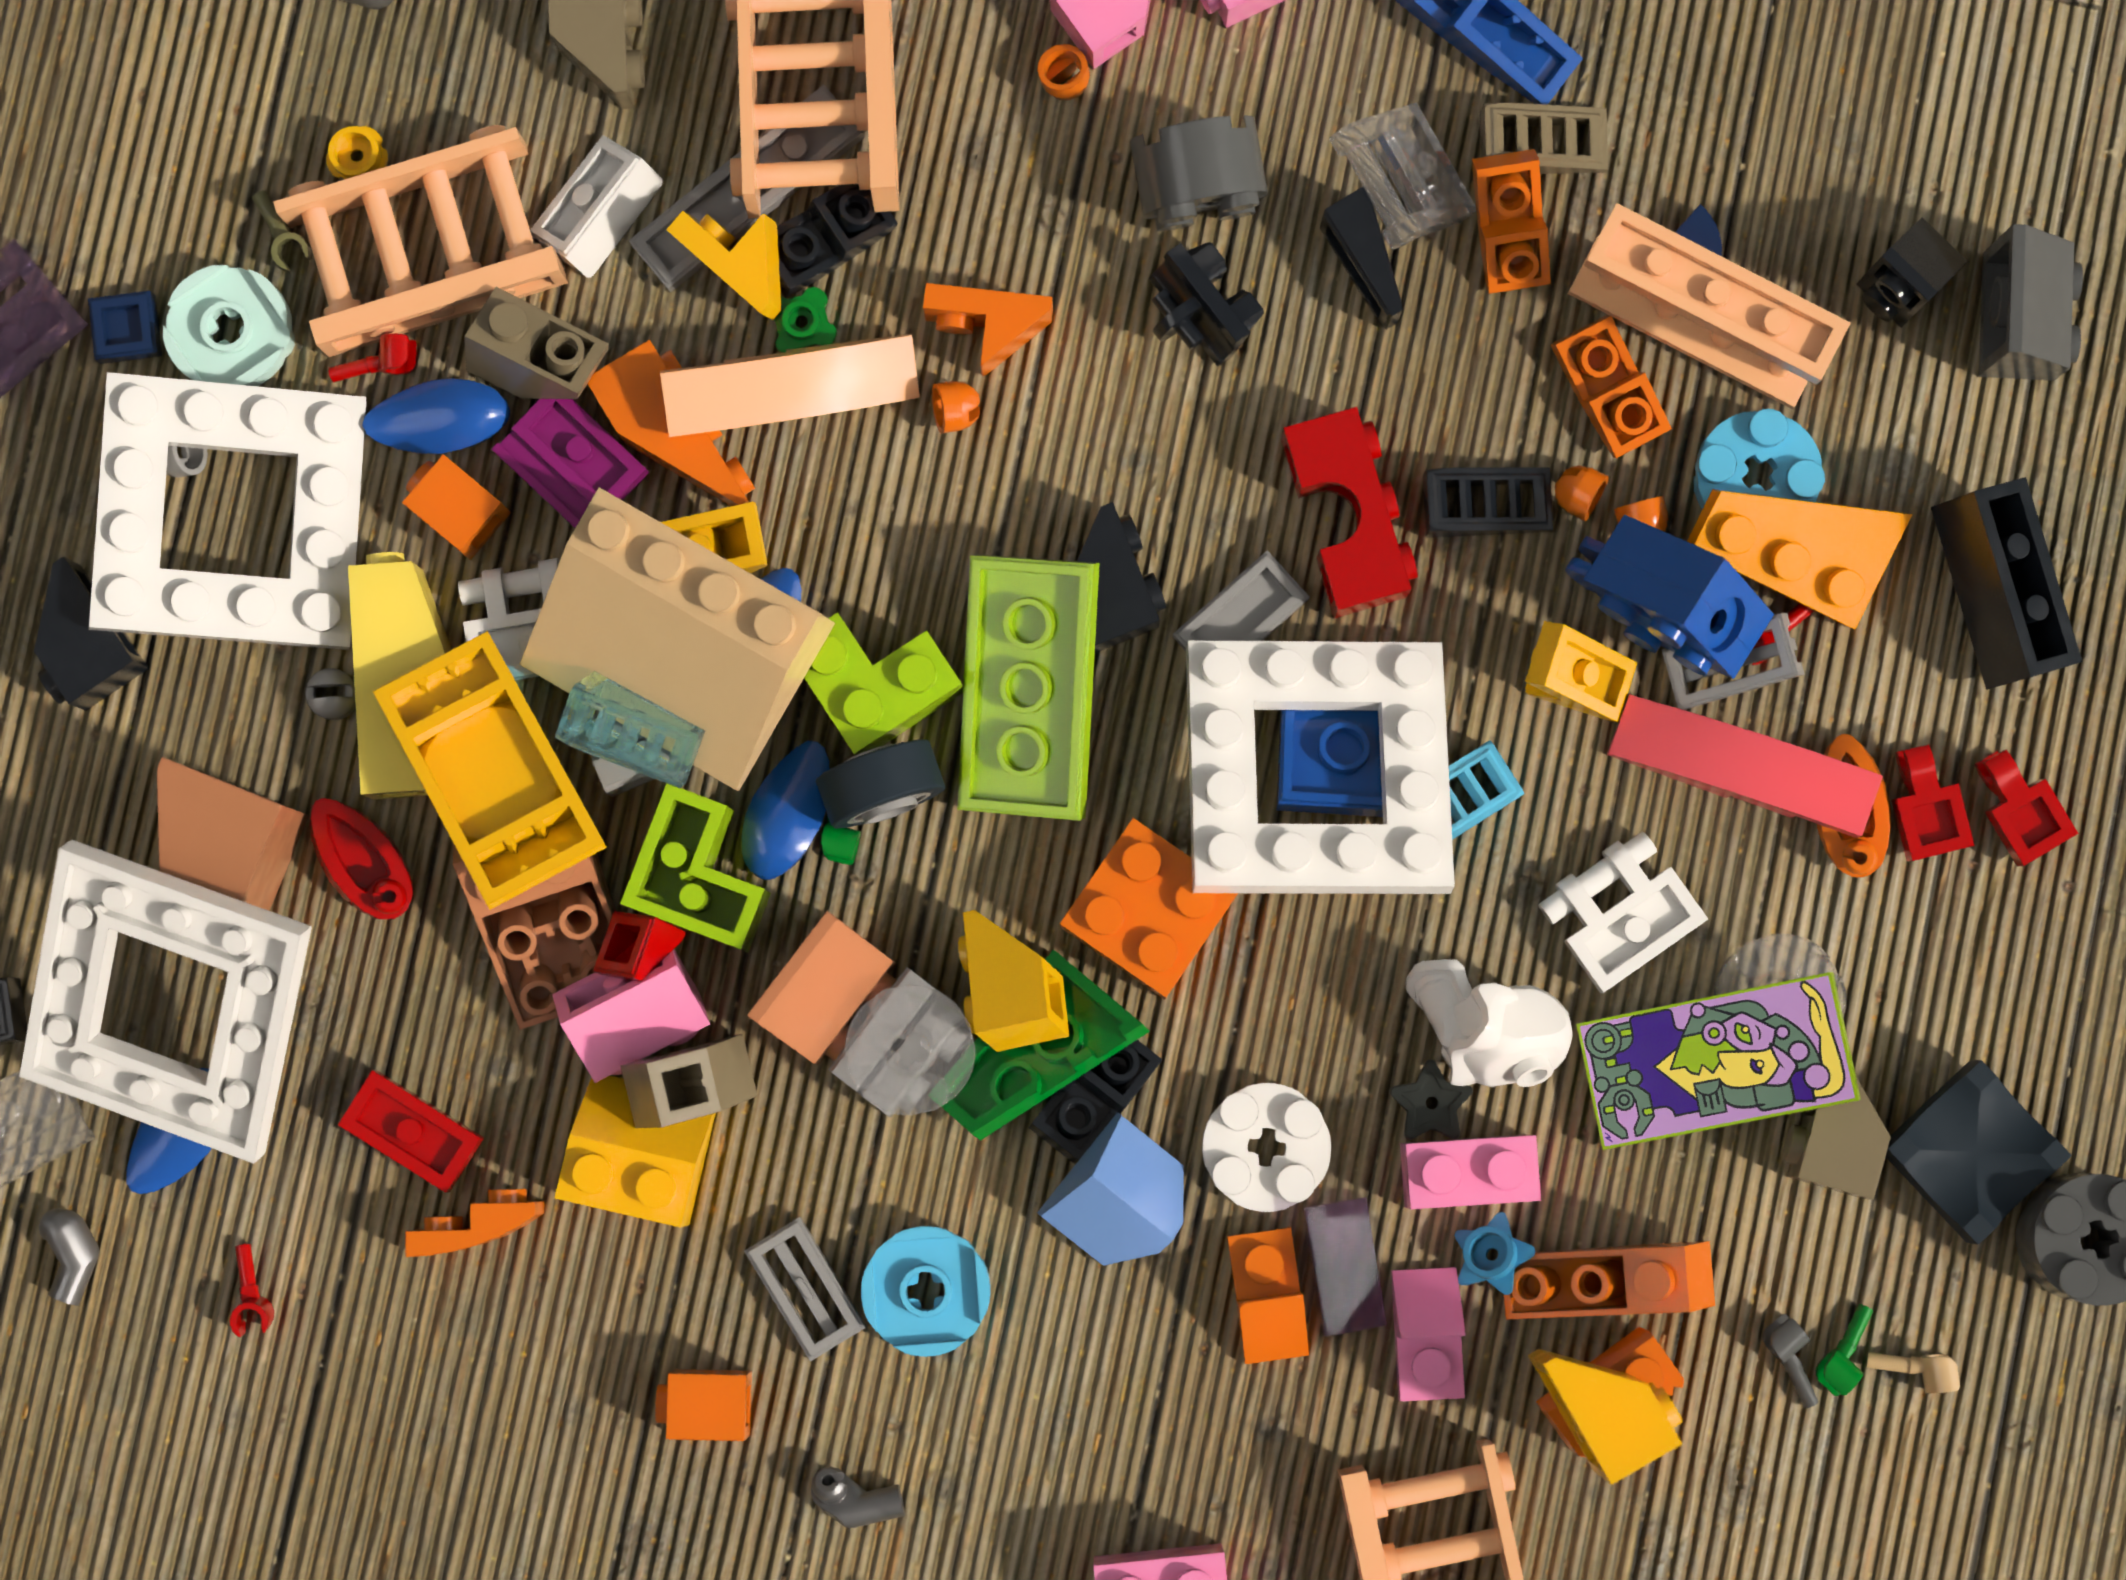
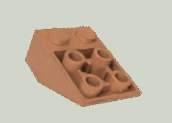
M453 843V867L519 1029L521 1030L557 1018L558 1014L552 994L595 973L593 970L612 915L616 911L598 854L595 853L489 910Z

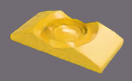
M488 631L373 691L489 910L607 848Z

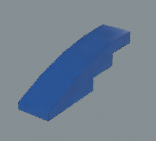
M1395 0L1448 43L1534 104L1548 105L1583 59L1518 0Z

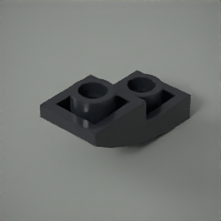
M859 184L839 185L813 199L808 210L777 226L780 291L785 298L790 297L834 271L896 228L898 223L891 212H874L871 190H859Z
M1136 1040L1058 1090L1028 1128L1076 1165L1116 1113L1121 1114L1163 1059L1139 1040Z

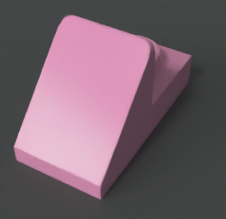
M1456 1267L1391 1270L1398 1400L1420 1401L1465 1398L1461 1336L1466 1335Z

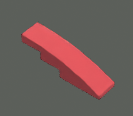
M1630 694L1626 699L1607 753L1608 756L1724 798L1732 796L1790 818L1797 816L1855 838L1862 837L1883 778V775L1754 731Z

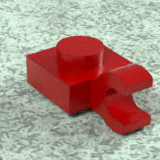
M1930 745L1917 746L1895 752L1900 775L1909 792L1907 796L1891 799L1906 861H1915L1975 846L1959 783L1943 787L1939 786Z
M2007 749L2000 753L1995 751L1974 764L1986 786L2000 800V803L1986 810L1985 814L2017 867L2029 864L2079 834L2046 778L2038 779L2027 785L2016 762Z

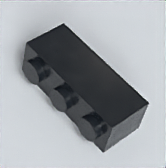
M2026 477L1976 490L1931 507L1986 690L2082 662Z

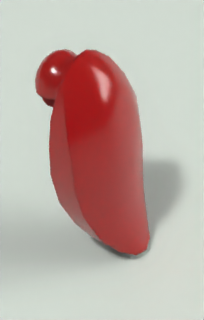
M327 798L316 800L312 805L310 815L311 839L318 861L329 882L348 903L372 918L383 920L395 919L401 916L409 908L413 896V886L404 857L392 838L375 821L356 808L337 800Z

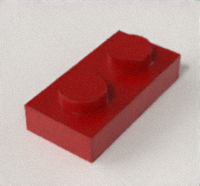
M377 1070L370 1072L338 1123V1126L445 1193L451 1192L484 1139L483 1136Z

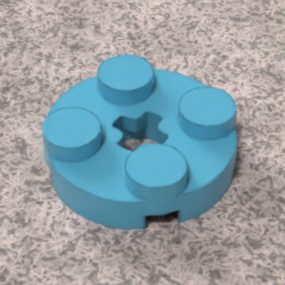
M1774 409L1742 412L1721 422L1701 444L1695 463L1694 492L1702 509L1712 489L1816 502L1819 492L1825 483L1822 458L1812 437L1800 424ZM1754 458L1757 463L1767 462L1772 467L1773 472L1769 476L1772 483L1770 489L1765 491L1759 484L1749 488L1744 484L1742 478L1749 471L1745 464L1746 460Z
M917 1226L896 1233L877 1248L864 1271L861 1283L863 1310L874 1330L880 1334L883 1340L892 1344L896 1349L905 1354L921 1357L948 1353L955 1350L971 1337L988 1311L991 1296V1284L984 1260L974 1249V1246L962 1236L937 1226ZM930 1272L933 1282L944 1284L945 1295L934 1299V1308L922 1309L920 1299L909 1298L907 1292L908 1286L918 1283L919 1273Z

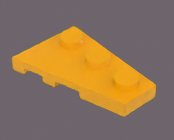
M1712 489L1687 542L1726 558L1740 575L1846 627L1856 629L1912 514Z

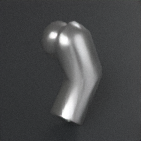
M54 1208L43 1215L39 1224L41 1237L47 1240L60 1262V1267L48 1295L58 1301L79 1306L98 1260L99 1246L86 1222L79 1214L72 1210Z
M835 1467L820 1469L812 1479L811 1496L813 1501L821 1510L844 1527L856 1528L905 1516L903 1499L898 1484L865 1491L840 1469Z

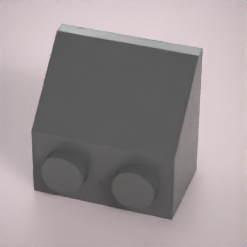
M2012 224L1983 253L1979 377L2055 381L2070 369L2071 363L2077 362L2081 346V331L2079 325H2072L2073 301L2079 299L2081 294L2083 268L2080 262H2074V242L2026 224Z

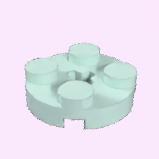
M212 265L202 268L185 278L173 291L168 302L170 310L166 317V327L163 325L164 345L175 366L191 380L258 387L269 380L280 369L285 358L294 348L295 336L292 331V316L286 300L267 278L250 269L230 268L228 265ZM226 314L232 320L240 317L243 319L244 325L239 329L240 337L233 343L228 342L226 339L216 343L213 335L220 330L216 320L221 315Z

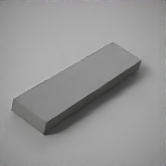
M823 84L802 102L837 99ZM857 125L767 129L759 136V163L838 159L864 138L863 131H857ZM741 151L732 158H741ZM730 160L629 240L634 250L670 293L705 266L700 259L666 230L682 210L696 218L699 222L708 213L736 238L733 242L745 234L758 219H748L743 196H732ZM802 187L760 189L761 215L770 214Z

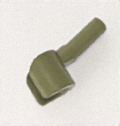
M265 190L255 193L252 199L267 223L274 239L271 246L273 261L280 268L291 272L288 264L284 262L282 257L284 246L290 242L300 243L303 253L308 260H311L313 252L309 242L302 236L290 231L288 225L276 213L275 206Z

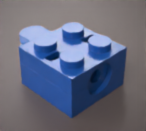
M1623 515L1606 544L1585 536L1578 549L1593 564L1572 557L1565 568L1566 573L1584 588L1596 593L1601 598L1597 606L1602 612L1612 619L1627 625L1623 634L1629 640L1653 653H1656L1660 646L1674 652L1673 657L1680 664L1703 676H1706L1708 671L1712 669L1734 679L1774 616V613L1726 558L1627 515Z

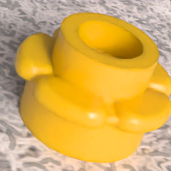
M349 126L337 131L331 138L326 155V163L334 177L348 179L387 167L388 152L382 147L383 139L376 130L367 126ZM355 151L363 153V158L358 162L352 160V154Z

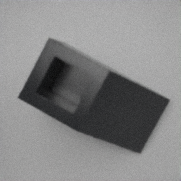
M1922 217L1879 258L1856 285L1865 292L1862 295V299L1877 317L1886 322L1893 320L1902 328L1968 261Z
M1113 502L1100 507L1077 560L1078 562L1100 563L1095 653L1158 629L1160 619L1157 611L1167 608L1154 573L1142 576L1133 554L1143 550V546L1131 515L1127 514L1119 518Z

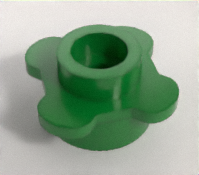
M809 287L801 296L790 299L781 296V312L772 320L776 323L779 334L776 340V347L780 353H784L788 349L827 345L835 342L837 330L833 324L828 322L825 311L828 298L823 290L817 287ZM799 317H805L808 320V324L803 328L796 325V320Z

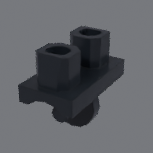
M1211 242L1188 251L1180 243L1164 255V262L1149 277L1150 281L1159 291L1152 299V302L1164 316L1154 327L1153 333L1161 342L1177 333L1190 350L1200 344L1218 367L1234 355L1251 333L1250 330L1262 317L1264 310L1254 296L1243 289L1227 300L1219 293L1213 283L1224 275L1227 267L1225 259Z

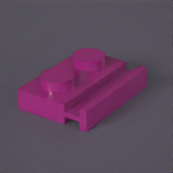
M539 399L511 428L512 431L505 439L492 448L497 456L574 528L578 525L598 488L623 501L649 474L648 470L573 399Z

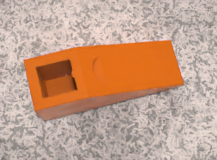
M649 339L594 372L587 384L626 445L729 506L749 502L745 495L754 490L755 487L736 456L724 462L713 444L714 440L723 436L720 430L669 437L660 371L682 368L671 349L659 355Z
M1710 1241L1535 1252L1532 1258L1515 1268L1513 1292L1510 1295H1504L1506 1320L1683 1313L1715 1306Z

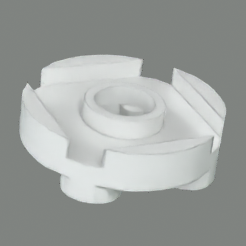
M1258 1083L1248 1085L1227 1096L1210 1115L1203 1133L1202 1154L1204 1165L1215 1186L1235 1204L1254 1211L1275 1212L1285 1210L1308 1199L1323 1180L1330 1163L1331 1138L1319 1108L1299 1091L1281 1084ZM1264 1128L1275 1130V1140L1285 1143L1284 1155L1273 1156L1271 1166L1258 1165V1154L1248 1151L1249 1140L1259 1139Z

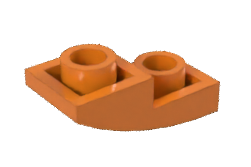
M1535 149L1472 159L1479 238L1488 293L1492 294L1551 284L1548 228L1542 213L1540 162Z
M1605 315L1550 344L1579 402L1613 458H1618L1672 430L1646 374L1638 372L1612 316Z
M527 1189L488 1190V1202L470 1204V1228H463V1216L424 1217V1229L405 1231L406 1257L454 1252L482 1245L509 1235L543 1215L544 1201H527Z

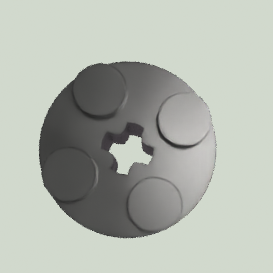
M1244 115L1240 128H1232L1230 116H1220L1159 128L1161 141L1145 146L1143 134L1130 140L1143 217L1155 219L1157 231H1170L1194 225L1193 218L1197 216V213L1217 210L1219 220L1249 216L1256 213L1255 207L1260 205L1259 199L1268 194L1256 123L1253 116Z
M2068 1173L2056 1176L2041 1184L2033 1193L2034 1195L2027 1203L2024 1211L2020 1213L2016 1224V1248L2019 1259L2027 1274L2048 1292L2065 1300L2096 1306L2114 1305L2126 1301V1180L2105 1174ZM2090 1228L2097 1229L2099 1241L2093 1243L2092 1249L2082 1248L2080 1237L2090 1234Z

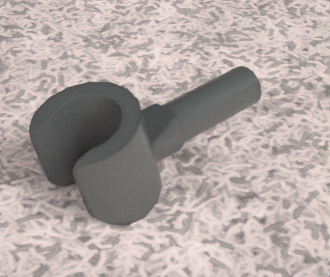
M1782 1314L1764 1330L1762 1340L1770 1352L1783 1364L1785 1371L1788 1372L1803 1407L1810 1408L1818 1404L1819 1401L1802 1366L1803 1364L1795 1355V1353L1810 1342V1338L1794 1319L1789 1318L1786 1314Z

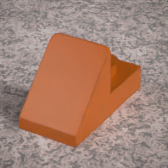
M926 283L923 310L926 321L936 322V329L941 332L968 335L973 333L974 326L985 327L981 355L982 376H985L1052 323L1053 298L1050 296Z
M1291 1227L1227 1235L1245 1364L1309 1356L1304 1298L1300 1292Z

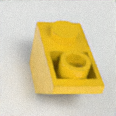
M976 910L963 912L965 935L960 936L958 939V952L962 967L969 974L971 995L964 998V1014L970 1031L996 1052L1069 1037L1063 976L1042 956Z

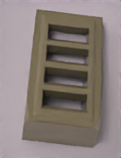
M1527 103L1483 104L1480 112L1481 157L1512 153L1511 151H1504L1503 126H1515V152L1529 150L1528 126H1539L1540 153H1537L1540 162V174L1607 173V108ZM1552 125H1564V154H1553ZM1577 125H1589L1590 156L1577 155Z

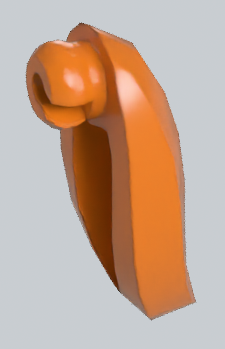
M1842 734L1837 736L1824 752L1826 756L1881 775L1872 756L1863 744L1851 735ZM1883 778L1862 837L1855 838L1817 824L1818 834L1826 853L1840 871L1851 877L1862 878L1875 872L1882 865L1889 846L1892 826L1891 806Z

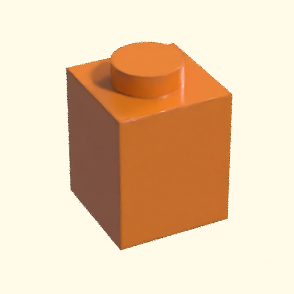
M444 454L435 464L432 461H427L413 474L406 485L409 495L402 502L470 560L511 513L496 497Z
M675 1369L668 1373V1384H658L655 1403L656 1423H666V1439L745 1441L750 1436L752 1371Z

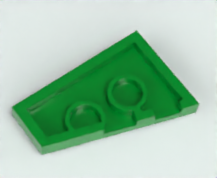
M1054 949L1045 960L1063 976L1069 1037L996 1052L978 1037L928 1095L980 1141L1150 1032L1138 1019Z

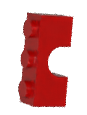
M1353 407L1284 427L1281 443L1298 499L1321 492L1334 493L1343 497L1352 506L1356 515L1357 527L1355 533L1342 543L1319 549L1316 557L1333 618L1407 598L1411 591L1409 580L1418 578L1417 567L1409 543L1406 541L1398 544L1391 520L1400 517L1399 507L1390 481L1379 482L1373 459L1382 457L1373 422L1362 423L1358 408Z

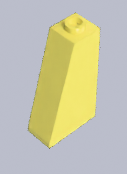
M381 552L366 555V564L348 566L360 794L372 800L428 796L373 691L452 649L424 571L414 562L405 561L403 553Z

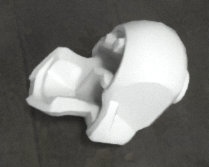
M1451 959L1419 962L1413 966L1406 977L1405 984L1408 994L1424 1011L1441 1045H1443L1441 1054L1451 1069L1448 1076L1451 1085L1466 1086L1478 1083L1487 1087H1496L1517 1083L1520 1087H1531L1547 1080L1553 1074V1070L1558 1068L1567 1056L1573 1037L1568 1011L1558 999L1540 988L1530 985L1507 987L1497 983L1480 984L1472 989L1464 966L1458 960Z

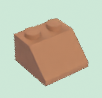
M827 911L747 1016L813 1064L819 1065L826 1056L835 1061L857 1033V1030L850 1024L865 1004L874 1011L897 981L889 974L897 963Z

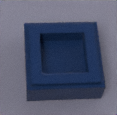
M149 290L88 299L94 359L96 362L108 364L162 356L156 295Z

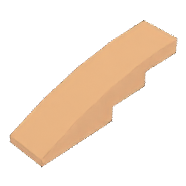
M912 334L788 349L784 353L724 360V363L660 371L669 437L801 419L920 398Z

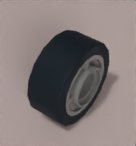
M927 739L889 744L862 752L822 773L816 779L828 818L835 829L872 824L896 817L937 796L946 788L931 744Z

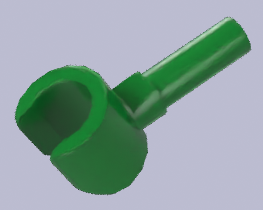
M827 815V823L821 838L824 856L830 861L852 865L857 854L861 831L850 828L835 829Z
M1863 1304L1858 1305L1842 1340H1839L1836 1348L1827 1353L1815 1368L1818 1381L1834 1396L1850 1393L1864 1374L1849 1360L1857 1349L1859 1340L1873 1314V1310Z

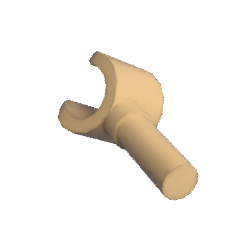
M1868 1352L1866 1368L1908 1374L1922 1373L1925 1393H1945L1960 1389L1958 1366L1946 1354L1937 1353L1921 1357H1903Z

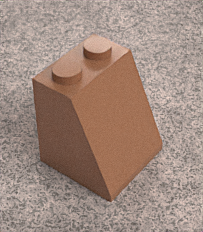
M162 757L157 767L159 871L270 911L309 815Z

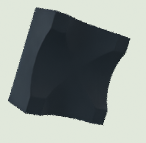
M1970 1060L1890 1135L1891 1138L1885 1157L1966 1243L1979 1245L2022 1199L2057 1171L2072 1155L2022 1107L1982 1060Z

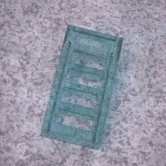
M594 671L571 689L555 738L582 752L681 788L687 782L705 730ZM595 709L599 710L596 720L593 719ZM616 718L625 720L621 733L613 730ZM642 727L650 730L645 746L637 743ZM666 736L676 739L669 760L659 755Z

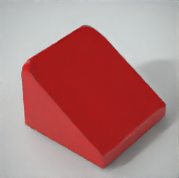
M614 911L593 971L600 975L642 981L680 944L686 932L657 917Z

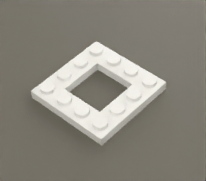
M107 372L89 630L349 650L351 646V614L348 566L356 565L364 428L362 424L366 414L367 397ZM168 446L297 457L289 579L160 568Z
M1188 640L1186 647L1193 893L1451 894L1455 887L1442 642ZM1254 710L1378 711L1383 824H1258Z
M70 840L60 847L58 851L19 1077L254 1164L266 1152L312 926L83 843ZM118 932L228 972L209 1072L100 1033Z

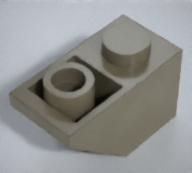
M548 0L549 34L557 50L622 109L635 108L634 88H644L645 84L642 50H633L632 27H642V0Z
M495 287L464 336L466 371L521 399H578L609 349V343L498 287Z
M743 1034L620 1065L635 1128H662L723 1111L757 1096Z
M1856 1077L1861 1100L1804 1111L1801 1125L1792 1124L1788 1131L1783 1147L1782 1161L1790 1163L1786 1177L1858 1198L1874 1200L1891 1137Z

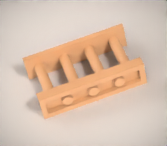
M725 0L727 20L737 21L741 158H730V182L732 196H743L748 219L761 216L760 189L859 184V190H871L874 212L900 211L892 1ZM852 8L853 15L864 14L865 34H853V41L756 46L755 13ZM854 66L855 73L866 72L867 92L855 93V99L758 104L757 71ZM857 125V131H868L869 151L857 152V158L759 163L758 130Z
M503 125L484 127L469 135L470 141L328 185H325L323 181L302 183L288 191L289 197L273 201L276 213L290 228L302 224L305 226L328 302V307L323 310L325 316L310 320L309 324L315 344L328 357L380 341V335L406 334L481 311L495 287L518 298H523L568 284L562 261L553 246L542 249L541 244L534 243L509 163L510 160L529 155L526 143L516 127L507 130ZM485 168L509 251L505 253L506 260L482 267L481 263L473 261L449 179ZM425 187L449 269L444 273L446 279L422 286L420 281H413L389 198ZM365 206L389 288L384 291V298L361 305L360 300L353 299L328 216Z
M1618 203L1613 208L1600 235L1596 238L1568 292L1569 295L1791 409L1795 407L1808 381L1817 385L1822 380L1851 324L1847 320Z
M1488 1438L1477 1440L1475 1442L1480 1464L1381 1484L1380 1478L1368 1480L1367 1471L1363 1465L1338 1469L1337 1473L1360 1580H1402L1401 1574L1500 1554L1505 1580H1524L1505 1492L1515 1490L1514 1475L1507 1451L1496 1453L1495 1444ZM1486 1489L1494 1528L1395 1548L1393 1542L1382 1544L1377 1519L1388 1517L1387 1510Z

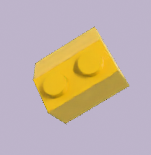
M610 1075L595 1083L591 1077L569 1134L554 1198L680 1228L690 1225L716 1113L662 1128H635L624 1079Z
M1538 1349L1528 1355L1591 1468L1611 1485L1682 1445L1674 1427L1683 1423L1663 1387L1657 1389L1653 1382L1647 1384L1630 1374Z

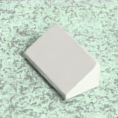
M602 135L530 229L532 238L545 248L553 246L561 260L585 277L591 278L660 189L663 180L641 157Z

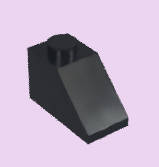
M63 556L52 565L34 652L44 666V669L38 672V676L52 698L59 704L67 701L68 704L86 711L148 670L149 667L125 632L89 630L92 581L81 565Z

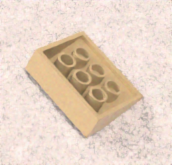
M598 488L565 546L519 665L731 788L740 791L835 623L781 590L607 491Z

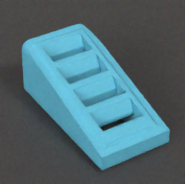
M1491 740L1449 765V782L1457 777L1477 807L1476 810L1467 814L1450 787L1451 817L1455 822L1452 824V840L1524 795L1523 789ZM1480 763L1499 793L1492 800L1488 798L1470 768Z

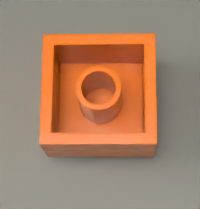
M1133 818L1060 922V928L1165 1000L1238 893H1193L1192 858Z

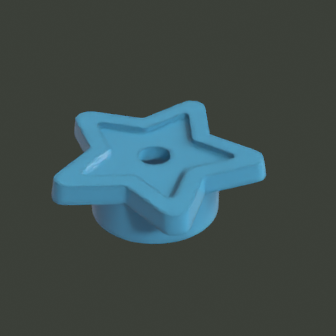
M1498 1212L1487 1226L1479 1227L1475 1230H1457L1454 1235L1463 1250L1465 1261L1458 1276L1459 1284L1467 1286L1488 1281L1504 1295H1510L1513 1292L1515 1268L1532 1258L1536 1252L1534 1246L1512 1237L1508 1218L1504 1212ZM1491 1249H1496L1498 1257L1490 1261L1487 1258V1253Z

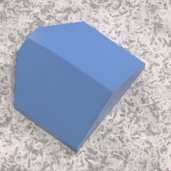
M1117 1112L1037 1213L1103 1266L1159 1254L1174 1240L1183 1225L1184 1165Z

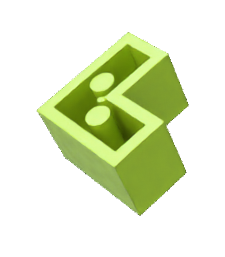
M838 612L828 618L835 625L804 677L854 755L885 745L963 694L961 681L927 630L872 665Z
M666 783L620 904L749 953L771 893L764 888L713 870L735 811L725 804Z

